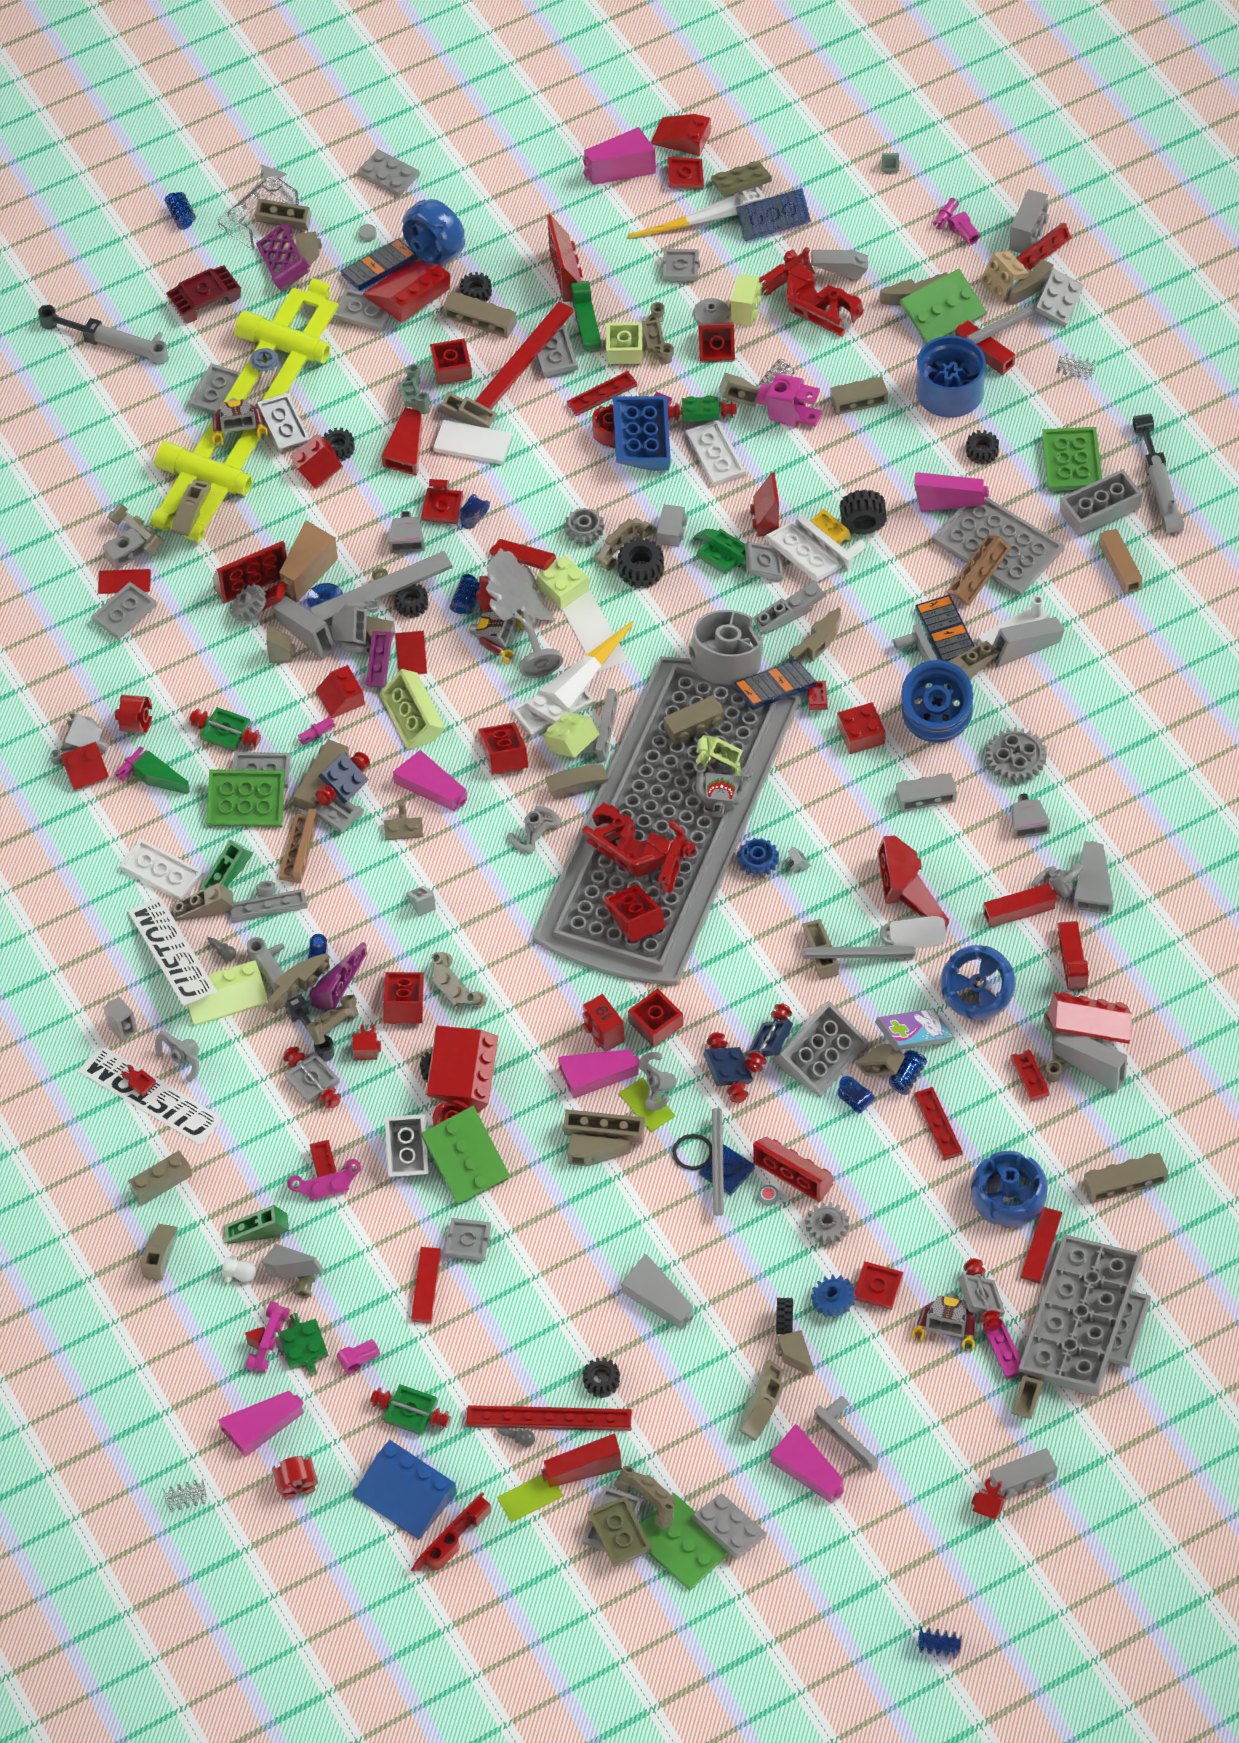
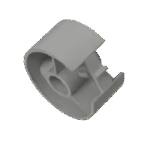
M734 610L709 612L700 617L694 625L693 636L689 646L691 665L698 675L708 681L733 685L735 682L755 676L759 672L764 637L761 635L756 636L752 629V617L745 613Z

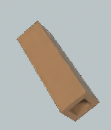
M1117 528L1100 533L1099 546L1124 595L1141 590L1143 578Z

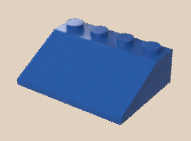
M613 396L616 463L650 471H669L671 455L667 396Z
M389 1439L374 1458L353 1496L420 1540L455 1497L457 1490L454 1481Z

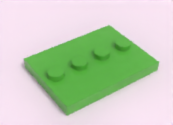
M960 268L899 301L926 344L933 339L955 332L957 326L965 321L973 322L987 313Z
M1096 427L1042 429L1048 491L1079 490L1102 479Z
M209 769L207 826L283 827L285 770Z
M474 1105L420 1133L457 1204L510 1177Z
M673 1493L675 1509L669 1528H662L656 1525L655 1518L659 1512L658 1509L640 1525L652 1547V1552L648 1554L691 1591L730 1553L692 1520L693 1514L696 1512Z

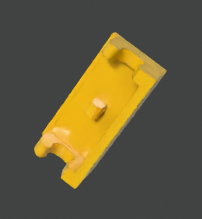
M824 508L811 520L815 526L840 546H842L844 539L847 542L852 539L849 529Z

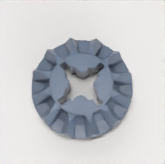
M269 348L256 350L250 358L253 369H257L258 372L265 371L267 373L268 370L273 371L279 362L278 354ZM263 357H265L267 361L266 364H263Z

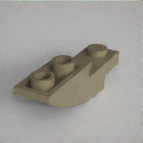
M948 273L937 274L934 277L917 283L909 279L880 290L879 302L885 305L900 306L899 301L902 298L942 278Z
M194 479L192 484L188 485L176 512L171 532L189 536L200 515V509L211 490L210 483Z
M840 607L830 611L822 620L815 622L811 627V636H807L802 643L791 648L789 651V663L796 660L800 663L807 657L813 662L827 649L840 626Z
M325 953L309 958L282 974L274 982V993L268 999V1010L275 1014L286 1005L287 1000L291 996L296 995L299 988L306 991L309 987H313L318 977L328 971L330 967L329 955Z
M770 1360L763 1364L755 1393L748 1399L739 1428L741 1433L753 1441L759 1438L767 1425L784 1387V1383L781 1381L785 1370Z

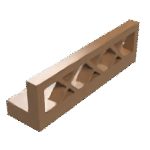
M988 534L946 593L949 596L958 597L965 605L970 606L1011 547L1000 536Z
M309 809L307 815L295 814L279 880L302 883L318 822L316 809ZM298 821H306L303 829L298 827ZM301 835L300 844L296 845L294 839ZM297 851V857L292 861L289 856ZM293 867V876L285 875V871Z

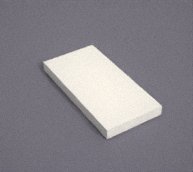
M443 420L433 451L503 465L513 436L509 432Z
M719 420L685 430V436L713 487L746 476V470Z
M792 521L767 534L765 537L769 544L811 579L815 580V582L842 568V563Z
M587 690L584 691L571 713L577 714L595 704V700ZM534 697L511 709L513 715L531 738L546 731L549 726L553 725L527 709V704Z
M143 839L137 842L119 865V869L178 901L186 898L204 875L202 870Z

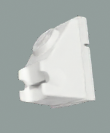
M425 1114L385 1117L388 1176L429 1174L427 1146L420 1134L426 1131Z

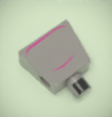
M409 511L401 512L400 518L392 520L389 536L390 553L425 551L419 518L411 517Z
M1020 794L1017 797L1018 802L1013 803L1012 806L1013 838L1019 839L1049 834L1050 821L1040 800H1030L1028 794Z

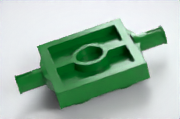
M294 1313L296 1320H294L293 1314H291L289 1317L293 1326L278 1333L289 1368L292 1370L307 1366L309 1376H313L312 1370L314 1375H316L318 1372L314 1363L319 1359L329 1356L318 1322L315 1318L300 1323L298 1314Z

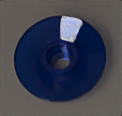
M321 583L311 588L308 592L307 604L312 608L342 595L343 592L334 584Z

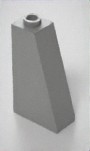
M286 596L282 601L272 606L276 619L320 659H324L336 650L325 621Z
M1057 617L1000 628L992 645L999 653L993 660L997 667L1057 644L1060 642L1065 629Z
M1084 841L1080 863L1083 865V869L1078 875L1074 909L1112 915L1114 901L1104 844L1095 841Z
M1064 1032L1055 1035L1053 1040L1055 1054L1112 1092H1118L1126 1080V1054L1085 1036Z
M644 1254L621 1283L622 1293L682 1330L694 1318L693 1305L653 1260Z

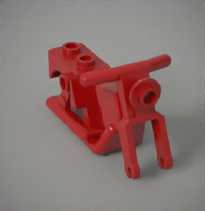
M805 247L798 256L794 249L787 251L783 258L785 265L779 264L759 278V283L763 282L761 292L768 290L764 293L765 296L770 295L774 290L787 282L786 300L789 311L841 337L845 334V329L840 327L843 323V319L839 318V311L842 307L850 312L853 324L862 316L864 311L861 299L846 293L841 288L828 285L820 292H816L814 287L816 286L815 272L810 262V248ZM830 305L828 312H826L825 309Z
M605 802L597 807L591 815L597 828L594 831L588 826L582 829V833L589 837L586 842L634 877H642L663 865L658 881L661 884L665 878L662 891L665 893L666 888L669 887L668 894H671L680 870L681 857H692L696 852V843L694 841L687 842L684 830L673 820L668 822L669 827L677 834L673 843L670 839L655 833H650L647 840L637 841L635 840L634 821L629 816H623L615 806H609ZM601 824H608V825L603 826V827H598V826H600ZM619 840L617 847L612 844V842Z

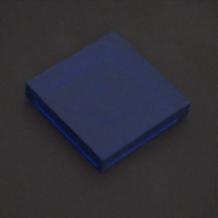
M723 1144L724 1192L732 1196L755 1169V1165ZM711 1158L699 1171V1175L713 1184Z

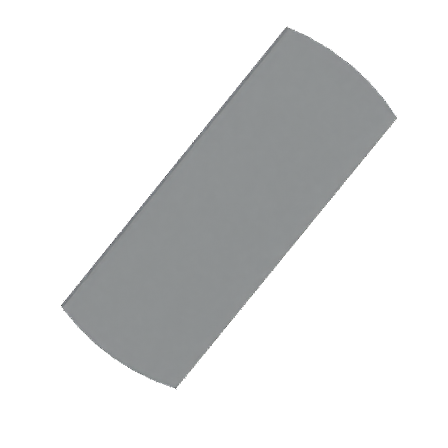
M660 656L607 772L609 781L601 785L582 829L585 826H588L593 831L597 828L591 815L597 807L605 802L609 806H615L620 814L623 816L627 815L634 821L635 840H647L650 833H655L670 839L673 843L677 834L668 825V822L673 820L684 830L687 842L694 841L696 843V852L692 857H681V866L674 890L671 894H668L669 887L666 888L665 893L662 891L665 878L661 884L658 881L663 865L642 877H634L588 844L586 840L589 837L583 834L581 829L533 935V941L554 954L601 973L628 980L678 986L799 706L800 697L790 691L784 692L777 685L783 694L752 704L736 684H718L698 675L693 669L690 659ZM714 695L724 710V722L717 727L705 730L702 734L694 735L686 741L674 745L664 729L663 717ZM703 735L717 737L743 750L739 759L741 769L746 767L744 771L746 776L750 774V769H753L754 772L753 776L748 780L750 784L747 797L739 805H735L733 811H724V816L721 818L713 816V809L706 808V802L701 800L696 791V776H698V772L695 770V764L699 756L696 750L698 748L697 742ZM709 760L703 775L706 773L732 775L734 771H732L730 766ZM701 762L697 764V769L700 771L704 769ZM601 824V825L598 826V827H603V826H606V825H608V824ZM619 840L612 842V844L617 847ZM637 884L661 907L666 928L659 930L657 933L647 935L638 941L631 942L618 927L605 906L603 898Z

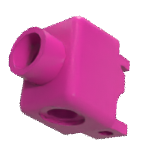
M777 374L771 385L762 383L758 390L757 404L767 406L768 418L771 421L795 428L798 423L816 427L822 415V410L806 407V403L815 404L820 388L804 385L803 378Z

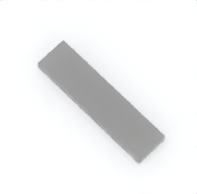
M299 889L268 897L234 902V908L230 910L232 923L305 909L308 908L304 889Z

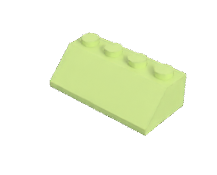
M401 669L379 693L408 750L435 741L446 729L417 672Z
M256 960L209 974L208 977L217 992L189 1003L187 1007L194 1026H198L268 1004V998Z

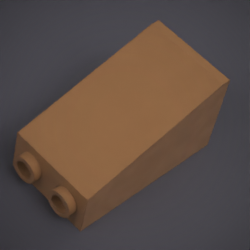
M307 520L304 522L279 572L281 583L286 586L284 596L295 602H298L338 560L335 537Z

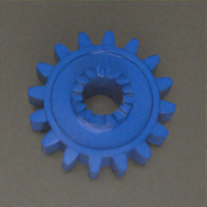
M763 838L746 840V844L741 845L740 851L737 852V864L740 865L741 871L746 869V875L753 873V878H755L757 874H760V877L763 878V873L771 875V870H776V865L779 864V851H776V845H771L770 840L766 841Z
M834 1274L831 1275V1279L825 1276L824 1282L817 1281L818 1288H812L814 1294H811L814 1309L817 1310L818 1314L823 1313L826 1318L828 1316H832V1318L836 1316L842 1317L855 1304L853 1301L856 1298L855 1289L849 1279L844 1280L842 1275L837 1279Z

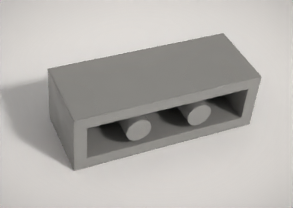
M941 773L937 776L921 777L915 780H904L896 783L895 794L900 812L956 802L957 790L952 773Z
M1045 1448L991 1469V1483L993 1487H997L998 1482L1002 1481V1487L998 1494L1009 1499L1021 1491H1030L1041 1483L1047 1484L1052 1482L1057 1477L1058 1468L1048 1449Z

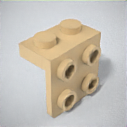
M995 252L986 266L981 282L998 301H1004L1013 281L1027 278L1029 272L1011 252Z

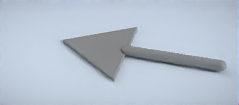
M261 164L265 187L275 181L292 200H295V197L278 180L287 174Z

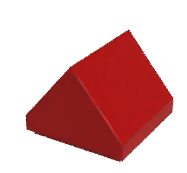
M265 1327L245 1333L249 1346L259 1350Z

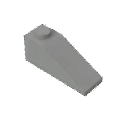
M812 250L811 265L858 281L868 269V255L854 250Z
M275 1244L261 1261L268 1275L282 1279L322 1274L325 1271L316 1257Z

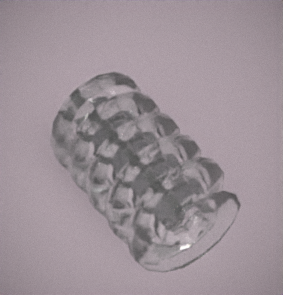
M1068 352L1064 356L1060 354L1056 373L1059 374L1063 369V375H1067L1070 371L1071 377H1074L1077 373L1078 379L1084 376V380H1088L1089 377L1092 380L1096 359L1089 363V357L1083 362L1082 356L1075 360V354H1072L1070 358H1068Z
M778 359L771 366L770 370L767 371L766 375L763 376L762 380L759 381V388L762 383L771 385L777 374L794 375L796 372L795 368L786 360Z
M203 1478L200 1485L197 1480H193L192 1487L188 1482H185L184 1489L179 1483L177 1484L176 1491L172 1485L169 1486L168 1492L162 1488L166 1506L170 1512L174 1511V1506L179 1511L182 1510L183 1503L187 1509L190 1508V1502L196 1507L198 1506V1501L201 1500L204 1505L208 1498Z

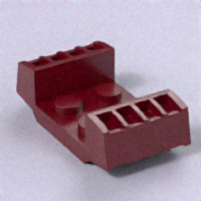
M223 265L214 269L209 268L180 282L175 288L166 292V295L187 324L197 320L196 310L223 297L226 298L229 304L237 301L241 297V287L226 266Z

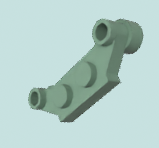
M411 364L405 369L407 374L405 379L398 383L405 408L411 407L419 410L421 414H428L430 412L429 394L426 392L420 393L418 385L421 383L420 367L417 364Z

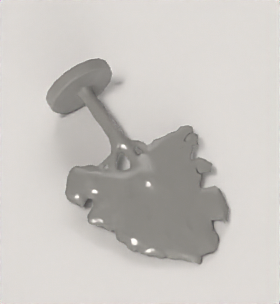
M500 548V551H498L494 558H491L486 568L488 572L487 577L490 580L486 590L495 599H490V608L503 621H507L511 617L520 620L527 631L533 652L520 661L519 669L522 676L527 678L546 676L556 671L562 665L563 657L560 651L556 649L540 648L533 623L535 618L552 622L555 621V618L550 609H547L541 603L545 601V595L542 592L537 593L531 585H535L537 582L531 570L526 564L521 567L513 553L510 551L504 552ZM517 610L522 611L524 618L517 613Z

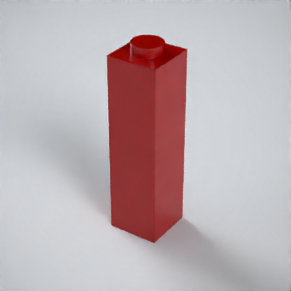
M967 320L957 326L955 336L967 339L968 335L980 330V328ZM991 336L976 343L985 356L986 364L1002 376L1015 366V354Z
M1048 883L984 902L983 914L989 928L1055 909V903L1058 900L1057 893L1051 889Z

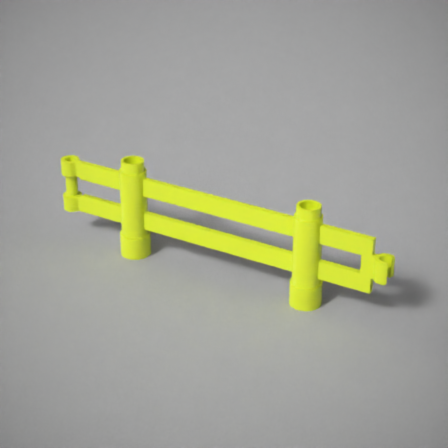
M313 278L306 292L292 288L273 321L247 310H243L240 313L235 324L234 334L236 337L255 344L259 343L254 352L261 348H269L274 351L277 349L289 353L288 358L263 400L288 393L307 360L311 362L317 361L322 364L327 361L331 345L324 342L320 337L339 307L338 303L329 300L331 297V293L328 291L330 288L329 283ZM304 303L317 307L303 332L290 328ZM263 357V364H266L267 361L265 357ZM250 359L224 402H228L232 398L241 400L248 397L263 372L253 369ZM212 422L193 452L177 444L163 441L157 450L154 465L158 469L180 475L160 508L154 511L151 518V526L164 531L171 529L174 521L173 516L176 515L188 485L192 484L194 479L210 483L211 490L200 509V515L189 536L184 535V538L200 543L204 538L209 523L227 493H238L245 496L249 492L253 477L244 473L242 468L259 441L257 438L258 427L243 431L225 463L210 459L221 442L218 439L215 441V446L213 444L212 436L215 432H213Z

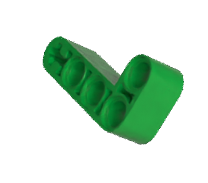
M589 281L571 283L572 303L583 350L602 348L601 338L592 304Z

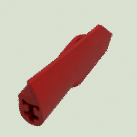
M483 1492L479 1493L419 1556L411 1568L412 1572L419 1571L425 1564L433 1570H439L458 1552L460 1535L470 1525L478 1527L491 1513V1504L482 1497L484 1495ZM448 1540L454 1541L452 1544H446L445 1542ZM433 1555H439V1556H440V1557L437 1558V1559L431 1558Z

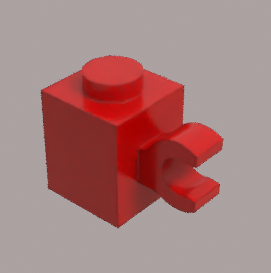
M361 1024V1033H353L354 1060H378V1052H381V1040L377 1039L375 1025L372 1024L371 1030L365 1031L364 1024Z
M989 1477L985 1482L986 1489L982 1488L978 1493L975 1492L971 1502L974 1505L972 1511L996 1520L1000 1517L1006 1497L998 1494L1002 1487V1481L998 1482L997 1487H992L990 1484L992 1478Z

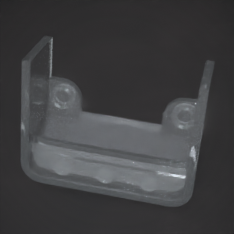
M268 177L256 183L222 212L217 218L218 226L253 250L252 230L241 222L256 208L258 198L266 200L273 194L285 203L299 205L298 191L278 177Z

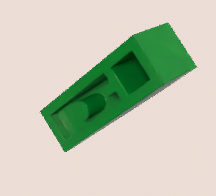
M149 750L132 764L133 775L140 782L143 781L149 786L188 794L190 792L188 781Z
M230 839L200 888L204 890L219 882L227 887L244 869L254 852Z
M272 1205L225 1224L226 1243L231 1244L273 1238L288 1232V1215L277 1206Z

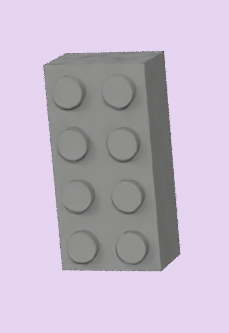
M1124 469L1061 497L1059 511L1079 537L1141 508L1142 493Z

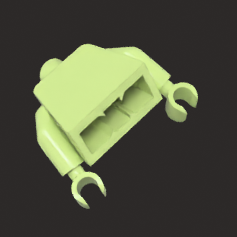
M703 735L698 740L696 752L699 756L696 759L697 764L701 762L705 767L709 760L730 766L732 771H734L733 776H742L739 759L743 750L713 736Z

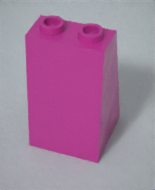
M639 127L584 150L583 163L585 170H583L585 178L589 179L593 185L656 173L655 148Z

